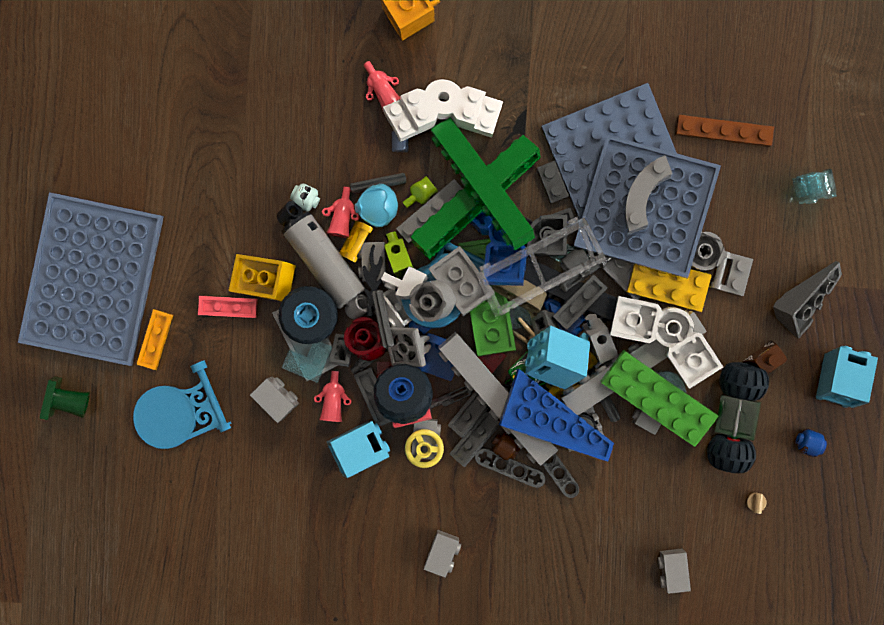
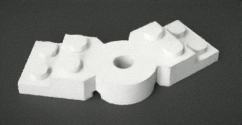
M441 79L429 84L426 90L417 88L401 95L400 100L384 106L383 112L400 142L435 127L437 119H448L449 117L452 118L457 127L492 138L503 101L485 96L486 92L468 86L460 89L454 82Z
M618 296L610 335L645 343L657 340L662 345L667 346V357L689 389L723 368L703 335L693 331V320L687 312L676 307H668L661 310L660 306L656 303ZM671 322H676L677 330L670 333L668 325Z

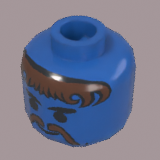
M810 429L799 433L795 440V443L798 444L799 452L811 457H817L819 454L822 455L827 446L824 436Z

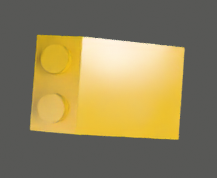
M236 254L229 291L282 302L284 297L291 291L296 265L279 260Z

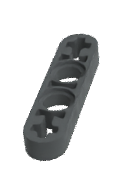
M481 448L475 455V460L479 465L529 486L539 488L545 483V476L542 471L511 458L505 460L507 464L504 469H498L496 461L502 458L488 448ZM484 452H487L486 455L489 458H492V455H495L496 457L493 459L492 466L489 465L490 461L487 459H484L483 462L480 461L481 458L478 456L479 453L483 454ZM515 467H523L524 474L519 477L515 476L513 473ZM528 469L531 470L529 472L530 475L536 476L537 474H539L541 481L533 483L534 480L530 477H528L527 480H524L527 476Z

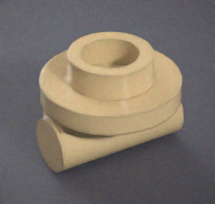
M752 493L747 498V506L754 513L761 514L767 504L766 498L761 493Z

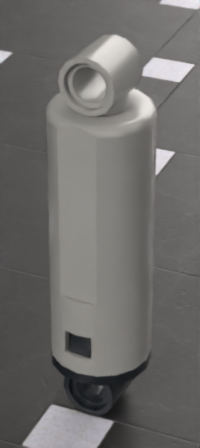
M289 201L277 213L278 222L285 226L281 232L324 291L333 299L336 307L340 309L345 306L347 316L353 320L361 318L367 313V306H369L368 298L365 295H361L365 289L364 285L310 212L303 214V209L294 201Z

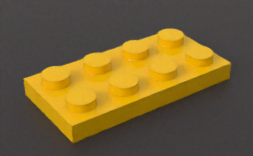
M633 264L626 292L702 312L712 275L690 269L688 279Z

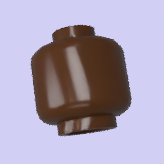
M506 432L501 435L497 434L491 442L494 445L493 452L504 460H509L510 458L513 460L520 451V448L514 442L516 438L511 434L508 435Z

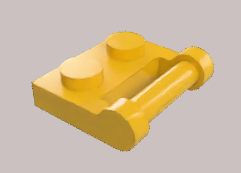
M355 221L349 233V238L345 240L340 250V254L356 263L357 255L368 233H371L373 228L365 223Z

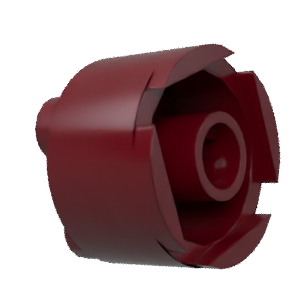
M368 317L357 318L345 330V345L359 359L371 361L385 354L386 348L382 347L376 321Z

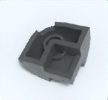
M543 215L534 220L530 226L533 228L535 238L527 243V254L540 257L566 256L567 215Z

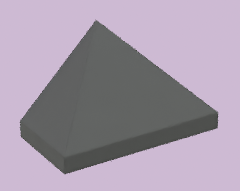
M335 334L329 364L349 367L351 365L352 352L345 345L344 335Z

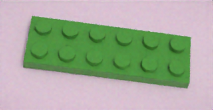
M489 238L459 243V246L485 260L486 246L491 241ZM495 292V294L470 311L477 357L516 351L507 298Z
M625 350L622 351L601 379L602 384L694 447H696L719 417L709 408Z

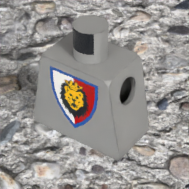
M596 314L587 315L585 317L587 323L582 325V329L588 335L590 351L600 363L619 356L606 325L600 318H597Z

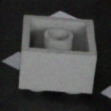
M272 376L267 378L250 396L278 423L299 402L297 401L298 397L292 391L288 392L283 387L285 384L278 377L274 378Z

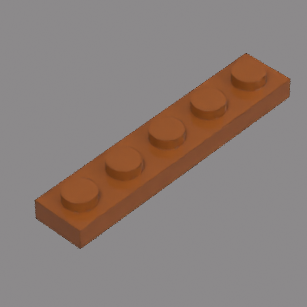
M678 115L675 135L770 147L772 146L774 127Z

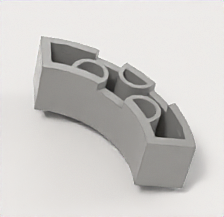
M666 155L646 166L636 177L630 188L625 206V224L628 235L648 227L646 216L648 197L660 183L671 178L673 174Z

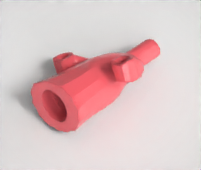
M370 61L366 62L364 67L369 73L367 78V101L374 100L373 90L382 110L384 106L400 100V96L388 83L389 81L393 86L399 84L398 78L387 76L383 71H376Z
M343 187L342 197L334 201L332 206L322 210L324 216H330L331 212L334 211L327 231L328 235L349 238L350 214L354 221L360 219V216L354 210V204L349 200L350 187Z
M331 371L330 383L326 384L322 389L323 391L314 397L315 402H321L324 397L319 420L342 422L341 398L344 400L345 405L352 403V400L344 393V388L338 383L339 371Z

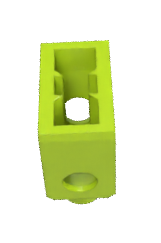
M391 232L385 235L388 244H385L384 247L396 278L401 279L404 277L408 267L413 268L403 239H398L396 232Z

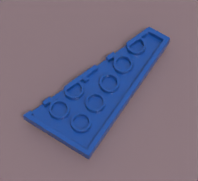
M517 369L499 425L608 462L614 443L589 425L583 418L575 414L551 393L543 389L537 382L529 378L523 371Z

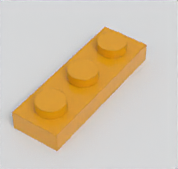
M153 309L137 365L157 370L173 318L172 314Z

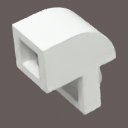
M408 267L402 280L385 272L381 280L385 283L384 287L392 291L398 289L395 294L397 298L407 300L411 299L410 293L412 289L418 284L427 282L428 277L427 274Z

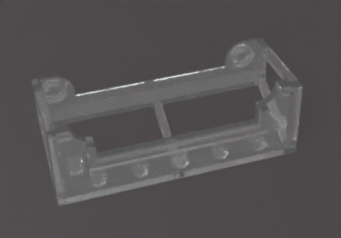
M578 217L567 221L568 226L492 266L489 262L479 267L480 272L476 273V276L495 317L509 312L510 309L516 308L543 292L607 260L585 217L580 220ZM580 229L590 259L545 281L534 252ZM585 229L598 253L596 256H594ZM529 255L541 284L500 305L486 277Z

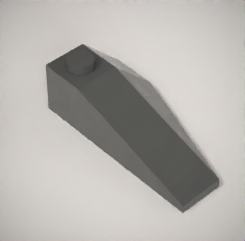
M838 261L833 262L786 292L775 302L773 309L776 319L796 338L799 339L814 321L811 318L816 309L820 310L822 308L824 296L832 292L842 275L840 263Z

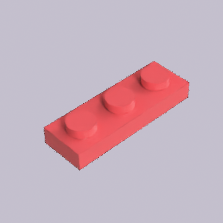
M199 296L198 315L257 318L258 299Z

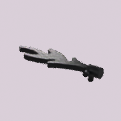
M374 244L371 247L369 257L371 270L368 271L366 266H363L364 278L371 288V291L364 289L369 301L367 316H374L375 308L373 306L372 292L377 291L382 283L381 279L378 281L376 279L381 272L383 257L380 256L378 264L375 265Z

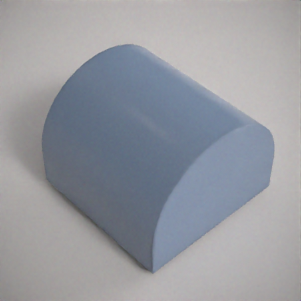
M392 131V152H408V139L400 142L396 133Z

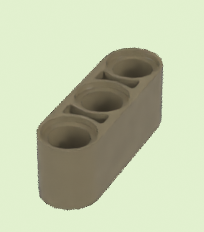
M524 280L523 286H491L495 292L533 313L541 311L547 296L546 292Z

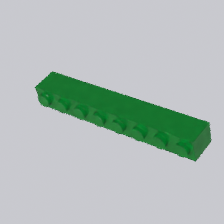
M451 117L431 128L433 137H431L432 142L436 148L440 147L442 149L441 154L446 161L450 160L452 163L450 166L456 175L460 174L462 177L460 180L466 189L470 188L472 191L470 194L474 201L481 203V210L486 217H491V223L495 230L502 232L503 235L501 237L507 246L511 245L515 251L535 238L533 228Z
M522 135L519 139L514 140L511 146L506 151L501 152L497 159L488 164L487 167L502 188L506 190L541 158L539 147ZM469 187L459 190L454 198L443 204L435 215L430 216L422 227L417 228L413 232L411 240L414 246L429 260L482 212L481 203L474 201Z

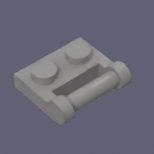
M725 251L722 262L717 266L714 281L711 282L710 288L744 296L753 259ZM727 259L731 260V264L728 271L725 285L721 284V281L724 274Z

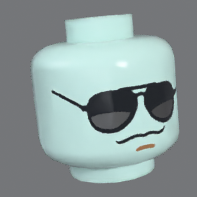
M304 183L299 186L296 185L290 196V199L306 212L310 211L312 207L316 209L320 201L318 190Z

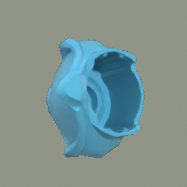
M379 183L367 188L355 204V212L364 221L375 227L388 225L397 215V196L385 184Z

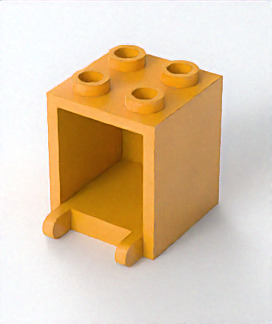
M381 0V5L400 39L403 41L435 21L434 6L441 1Z

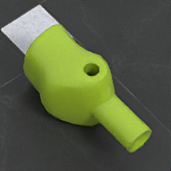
M425 176L421 181L416 182L410 187L412 195L402 203L406 208L416 201L420 204H425L438 190L428 177Z

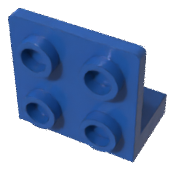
M428 333L429 340L426 343L431 344V348L424 354L426 365L418 368L423 372L452 381L454 371L451 368L453 364L449 360L445 362L438 354L440 352L438 346L446 339Z

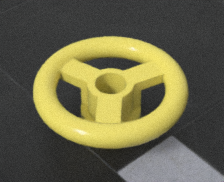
M428 429L415 431L408 437L405 444V453L408 460L420 468H429L437 464L442 458L444 451L443 442L439 435ZM421 435L432 437L438 446H431L428 442H424ZM416 438L418 446L416 448L417 455L414 458L411 453V444ZM426 446L428 451L422 452L420 448ZM432 452L437 453L431 461L420 462L421 458L429 457Z

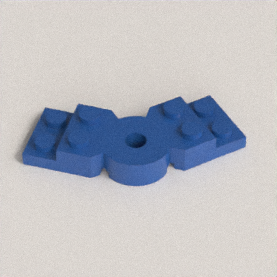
M482 211L470 224L481 235H489L491 241L486 246L484 285L523 286L524 271H526V247L523 245L514 251L511 245L507 246L501 237L503 235L502 232L495 230L491 223V217H486Z

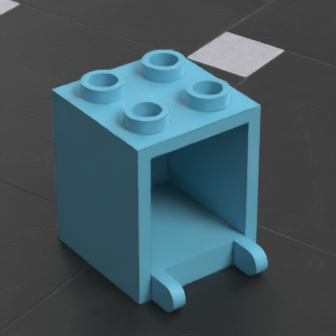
M549 326L528 341L525 374L564 390L587 377L590 348L588 335L583 333L580 337Z
M840 346L825 353L816 399L837 403L845 408H854L869 403L878 358L871 356L869 352L853 351L848 346Z
M367 421L327 441L328 448L343 477L349 478L390 457L388 454L390 451L386 441L381 440L380 434L382 432L377 423L374 424L373 421ZM370 434L377 452H374L366 435Z

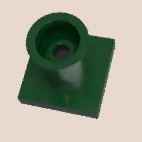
M54 376L48 380L39 418L48 420L54 415L55 410L84 418L90 392L60 389L63 378Z

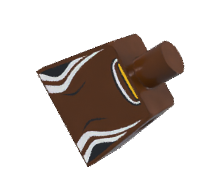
M771 340L742 362L756 365L769 374L788 359L779 346Z

